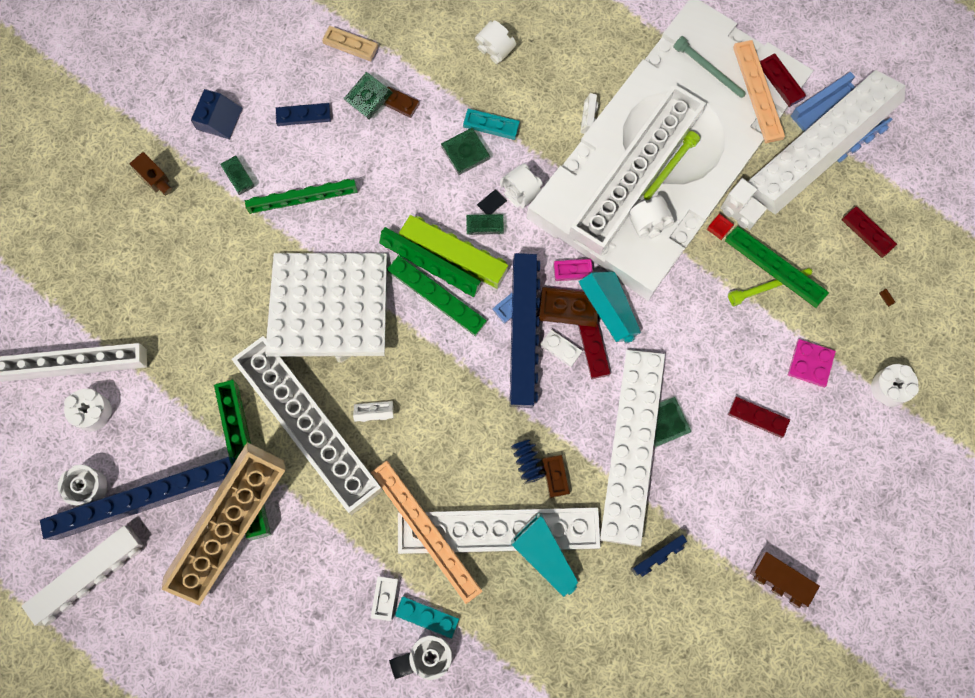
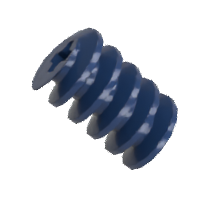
M525 440L511 446L512 450H517L513 454L514 457L519 458L516 464L522 465L518 468L520 473H524L520 478L521 480H527L523 484L538 481L546 476L544 473H539L544 467L537 466L541 458H534L539 452L532 451L536 443H530L529 441L531 440Z

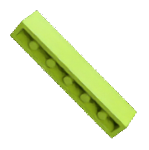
M409 215L399 232V235L496 289L499 288L508 272L509 265L505 260L490 256V253L486 250L476 249L470 242H463L456 235L441 231L440 227L426 223L419 216Z

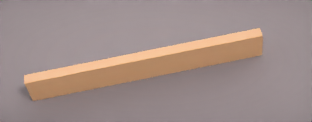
M388 461L373 470L371 474L465 604L483 591Z

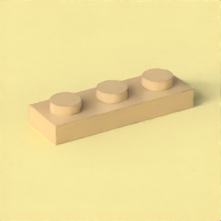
M332 26L328 27L322 39L325 45L370 62L378 49V43Z

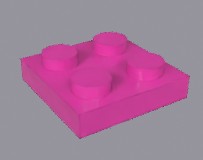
M798 339L788 376L825 388L836 351Z

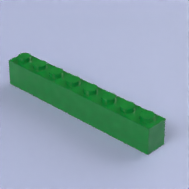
M234 380L214 384L228 455L237 459L246 443L251 444L239 385ZM265 504L245 533L246 539L252 541L271 536Z

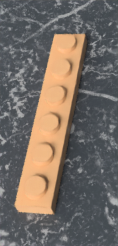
M753 41L735 43L733 49L765 144L783 140L785 134Z

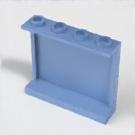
M849 72L795 108L791 115L792 119L805 132L855 88L851 83L855 76ZM889 118L886 121L883 119L837 161L840 163L848 157L847 154L849 152L855 153L862 147V143H870L877 133L883 134L889 129L888 125L893 119Z

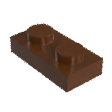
M389 86L379 100L381 104L409 118H412L420 104L418 100Z
M562 455L542 458L549 498L569 495L570 492Z

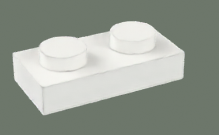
M590 93L584 101L580 131L582 134H585L596 120L594 118L598 108L596 94Z
M550 330L540 344L542 348L569 367L573 366L582 353V350L553 330Z
M393 401L354 404V422L393 418Z
M377 577L371 618L392 621L398 579Z

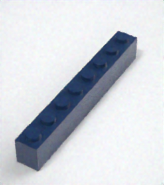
M514 253L509 407L533 408L534 403L538 402V392L534 391L535 384H538V372H535V365H538L539 354L535 353V346L539 345V334H536V327H539V316H536V308L539 309L540 297H536V290L540 289V279H537V272H540V260H537V254Z

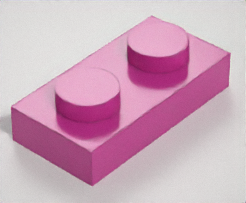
M591 259L554 261L553 263L555 281L581 280L592 273Z

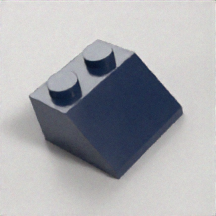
M204 89L191 121L196 130L230 140L243 108L221 93Z

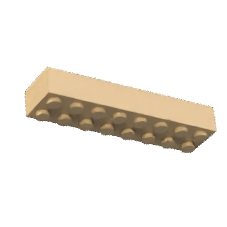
M248 442L246 443L163 576L162 590L200 606L285 472L284 460Z

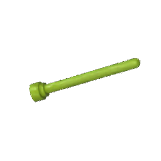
M693 131L687 133L681 148L645 192V200H649L688 149L698 144L700 137L697 133Z
M807 268L801 270L800 272H802L806 276H809L812 274L813 271L812 269ZM776 279L743 292L734 290L728 293V299L734 307L742 304L745 298L783 284Z

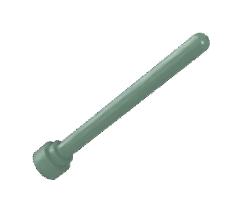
M681 36L673 46L675 50L688 54L740 98L745 97V91L692 49L684 36Z

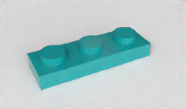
M467 109L463 128L515 140L520 121Z
M403 596L395 613V616L451 639L459 621L456 617Z

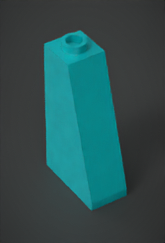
M594 272L578 281L616 342L624 341L625 343L634 341L635 336L640 334L641 331L616 273Z
M539 512L511 540V545L565 597L576 590L578 581L543 515Z

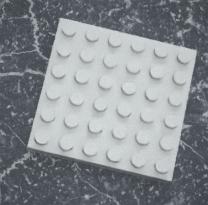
M274 253L266 356H385L387 254Z

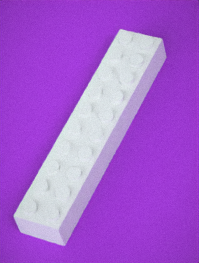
M875 70L748 181L757 189L753 198L776 215L905 101L906 85Z
M674 84L572 224L569 236L601 256L629 217L630 210L639 203L697 121L706 103Z
M262 336L232 358V361L346 511L352 516L383 490L280 356H266V338Z

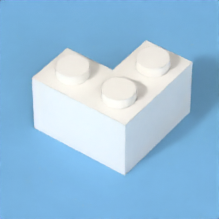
M742 178L728 194L721 209L726 216L734 218L740 227L747 228L750 231L767 208L753 198L757 189Z

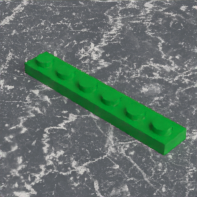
M344 179L337 183L328 182L322 186H308L301 190H288L286 193H271L265 197H252L244 201L249 214L358 192L354 179Z
M737 226L726 237V243L813 307L817 308L828 296L829 292L740 227Z
M384 227L381 231L379 244L427 270L432 275L460 289L465 294L475 297L481 284V281L387 227Z
M399 255L387 268L390 274L475 337L487 323L486 319Z

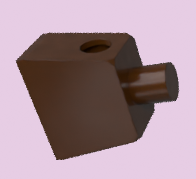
M144 152L129 163L136 175L155 193L160 190L166 196L172 191L173 188L168 184L169 179L166 174Z

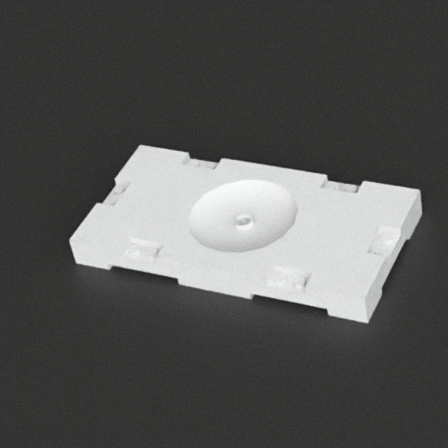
M689 0L664 31L662 38L645 60L643 59L581 138L579 145L565 163L556 170L528 206L527 210L528 220L556 239L560 238L607 271L615 272L622 284L648 301L764 142L733 49L734 44L752 40L759 61L775 53L801 89L814 71L767 42L766 45H763L737 29L736 22L700 0ZM681 36H684L692 49L744 90L746 93L745 97L740 98L688 54L675 50L673 46ZM764 74L780 119L789 107ZM675 84L706 103L701 115L690 129V131L699 135L700 141L695 147L688 149L651 197L661 196L664 198L675 224L661 230L660 235L650 238L645 236L639 238L630 217H628L600 256L569 236L570 228L668 91ZM682 140V142L680 143V145L678 146V148L675 150V152L673 153V155L670 157V159L668 160V162L665 164V166L663 167V169H664V168L666 167V165L670 162V160L674 157V155L677 153V151L681 148V146L683 145V141H684V140ZM643 196V197L641 198V200L639 201V203H641V202H643V201H646V203H649V202H652V199L650 198L649 200H645V199H644V196Z

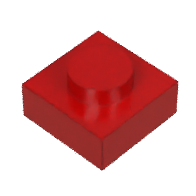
M718 214L707 230L722 241L734 224L721 214Z

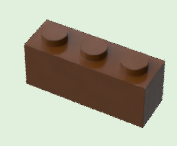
M768 552L760 554L750 571V574L754 576L753 580L761 585L767 584L772 588L771 591L780 597L784 595L790 599L789 603L799 609L801 607H809L820 585Z

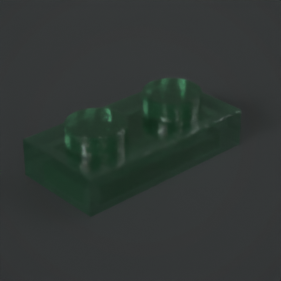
M236 155L220 164L238 195L255 187Z
M503 214L466 215L467 235L504 234Z

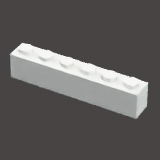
M122 526L21 607L35 626L51 624L55 621V616L60 612L63 613L73 606L72 602L77 598L85 597L90 593L89 589L95 584L103 583L110 572H116L122 568L125 560L137 556L144 544L131 527Z

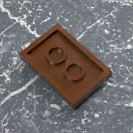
M542 287L539 321L591 327L597 326L598 313L585 292Z

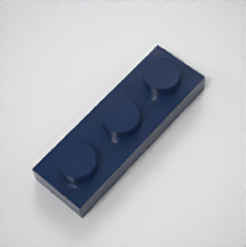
M329 103L275 107L277 126L331 122Z
M684 535L678 536L633 567L631 571L635 576L639 574L642 577L652 571L650 568L652 565L657 563L659 566L667 561L668 554L671 552L677 554L685 548L683 544L687 542Z

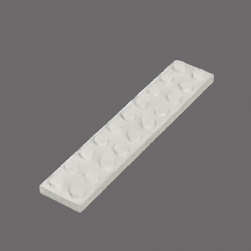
M626 350L600 541L641 547L665 354Z
M598 508L425 512L454 553L517 551L511 545V540L539 512L543 515L561 550L600 549ZM398 513V554L429 553L403 516Z

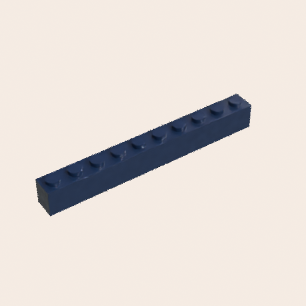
M226 457L40 519L43 539L59 540L219 487L236 459Z

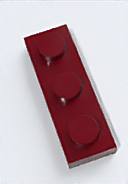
M775 53L760 61L763 73L788 107L805 99L806 94Z
M857 206L842 219L881 258L886 256L897 245Z
M598 322L596 327L578 325L591 379L610 376Z
M734 397L728 412L729 416L780 438L785 436L790 419L739 397Z

